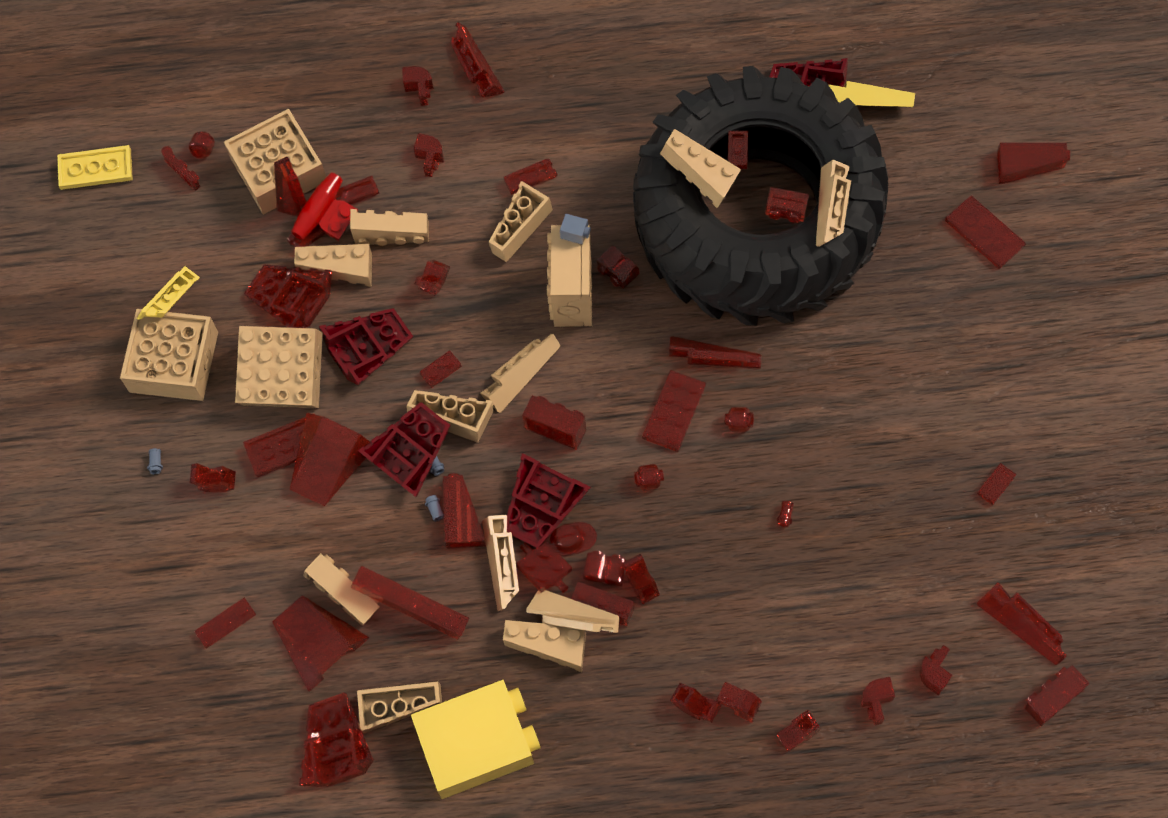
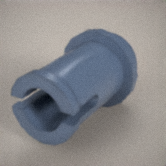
M154 448L149 450V465L147 469L150 474H160L163 469L160 449Z
M437 456L430 469V472L435 476L444 472V464L439 461Z
M436 495L427 497L425 499V506L429 508L433 521L443 519L445 515L439 504L440 499Z

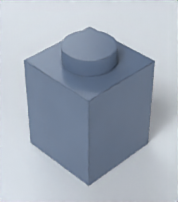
M565 214L560 228V238L583 245L584 239H588L591 230L588 227V219Z

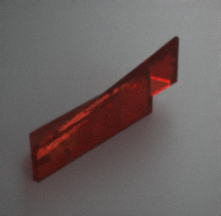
M457 22L456 37H452L451 45L469 80L472 83L476 82L482 98L504 93L503 87L468 29Z
M287 156L274 162L277 211L298 217L301 208L306 203V199L299 179Z
M674 336L670 337L669 356L688 357V364L761 369V354Z
M997 582L977 602L979 607L1054 665H1058L1067 657L1061 649L1060 644L1063 642L1061 634L1017 592L1010 597Z

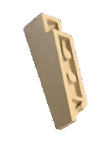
M835 160L830 161L821 168L816 246L819 247L841 235L844 231L851 180L846 179L849 166Z
M550 334L542 342L539 339L533 340L491 375L495 383L480 394L485 400L493 401V408L497 412L501 413L559 349L560 344L554 334Z
M507 515L486 517L482 524L497 610L502 611L518 593L519 587L512 532L507 533Z
M544 589L537 591L526 611L527 613L543 615L542 623L592 632H600V630L618 632V615Z

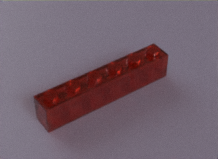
M363 566L360 567L351 585L352 589L457 640L461 637L469 620V617Z

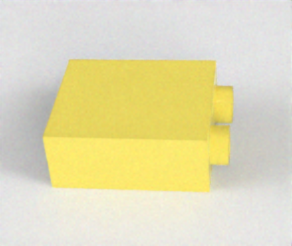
M504 680L411 714L437 791L442 799L534 764L531 752L541 747L533 726L522 729L516 715L527 711L519 688L508 691Z

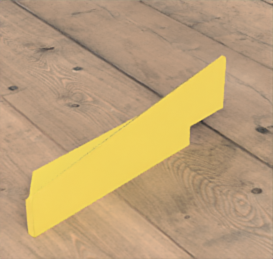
M847 81L843 87L829 85L839 103L849 98L855 105L914 106L915 93L850 81Z
M184 266L141 310L136 319L139 320L144 317L163 318L200 277Z

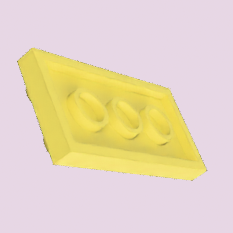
M129 145L58 155V182L61 190L133 180L131 148Z

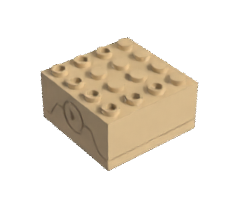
M289 109L224 141L231 161L263 215L316 188L326 178L321 161Z
M551 225V233H547V296L550 320H554V327L592 326V254L590 234L588 239L585 238L583 245L561 239V225Z
M136 309L120 376L129 393L203 401L218 331L211 317L167 312L163 318L144 317L138 320L136 318L142 309Z
M239 326L235 403L243 406L319 408L322 332L315 328Z

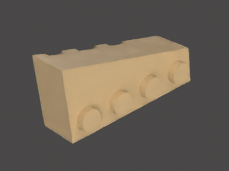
M674 129L660 153L677 171L680 170L690 183L693 182L705 197L708 196L716 208L724 199L741 170Z
M523 181L520 182L519 189L513 195L509 208H506L502 221L498 223L489 240L492 253L505 262L513 256L553 210L549 197Z
M350 209V229L355 244H377L384 246L393 243L403 245L412 242L416 244L429 242L427 213L402 212L401 215H397L393 211H385L384 214H375L374 210H366V213H357V209Z
M369 244L295 247L294 264L298 274L320 278L323 276L331 278V280L338 281L339 279L352 284L360 283L372 287V252Z
M414 390L407 404V412H409L422 402L451 425L448 432L477 443L493 413V401L486 400V402L477 401L476 398L463 399L457 398L454 395L448 397L441 396L439 393Z
M320 553L305 569L304 577L308 580L312 578L314 580L313 583L320 591H327L329 593L328 596L337 605L341 604L343 606L342 609L364 626L379 609V601L371 594L369 596L363 592L364 587L357 581L353 583L348 578L350 575L343 568L338 569L333 565L335 562L327 554L323 556Z
M505 620L503 635L505 646L582 672L586 630L544 623Z
M439 682L358 690L360 732L367 733L442 703L441 684Z

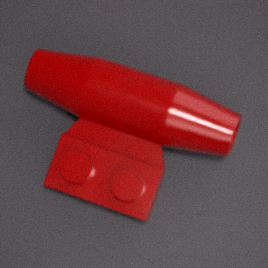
M331 172L315 188L299 212L291 231L293 236L304 240L319 224L324 233L337 241L341 239L350 225V209H356L343 200H335L343 182L341 177Z

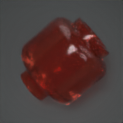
M196 132L189 143V150L192 155L199 159L209 157L215 146L214 138L207 132Z
M732 407L725 414V425H728L729 430L732 432H747L754 425V414L747 407Z
M656 464L639 466L637 471L634 472L636 486L640 487L643 491L659 488L661 481H664L662 469L659 470Z

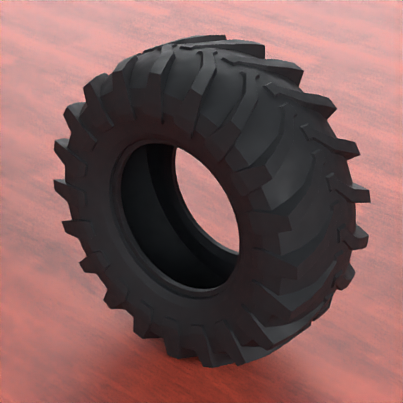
M744 66L743 78L729 81L715 73L707 76L710 87L696 94H691L686 90L678 93L676 96L682 103L668 116L657 115L653 123L658 128L647 144L640 146L638 155L641 158L633 181L634 217L639 240L644 248L649 264L659 279L664 278L671 291L684 303L687 304L693 299L701 310L710 317L720 320L724 311H726L741 323L749 326H757L758 316H770L781 323L794 322L792 313L803 308L820 311L828 307L824 299L837 290H848L854 284L851 278L872 258V251L882 231L888 195V174L885 159L882 157L881 146L872 125H864L862 115L857 106L849 98L839 103L833 90L826 82L819 78H816L809 87L802 83L795 72L783 67L780 68L777 78L765 77L754 66ZM676 129L731 164L750 159L775 161L788 166L805 179L815 195L817 205L805 220L786 231L768 235L741 232L727 226L716 218L706 206L700 189L693 182L690 183L686 176L680 170L677 171L660 153L670 135ZM835 160L849 166L846 179L851 180L844 231L841 235L819 247L816 246L821 168L830 161Z

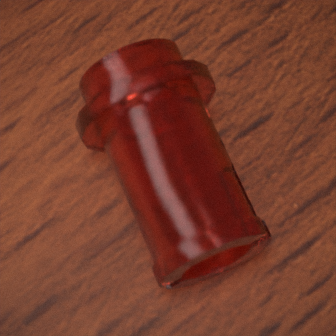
M782 501L780 516L777 517L778 525L789 527L792 524L791 515L794 503Z

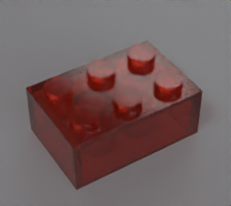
M532 395L522 415L526 430L575 450L578 449L586 433V420L581 412L577 410L570 411L559 403H550L542 396L536 397Z

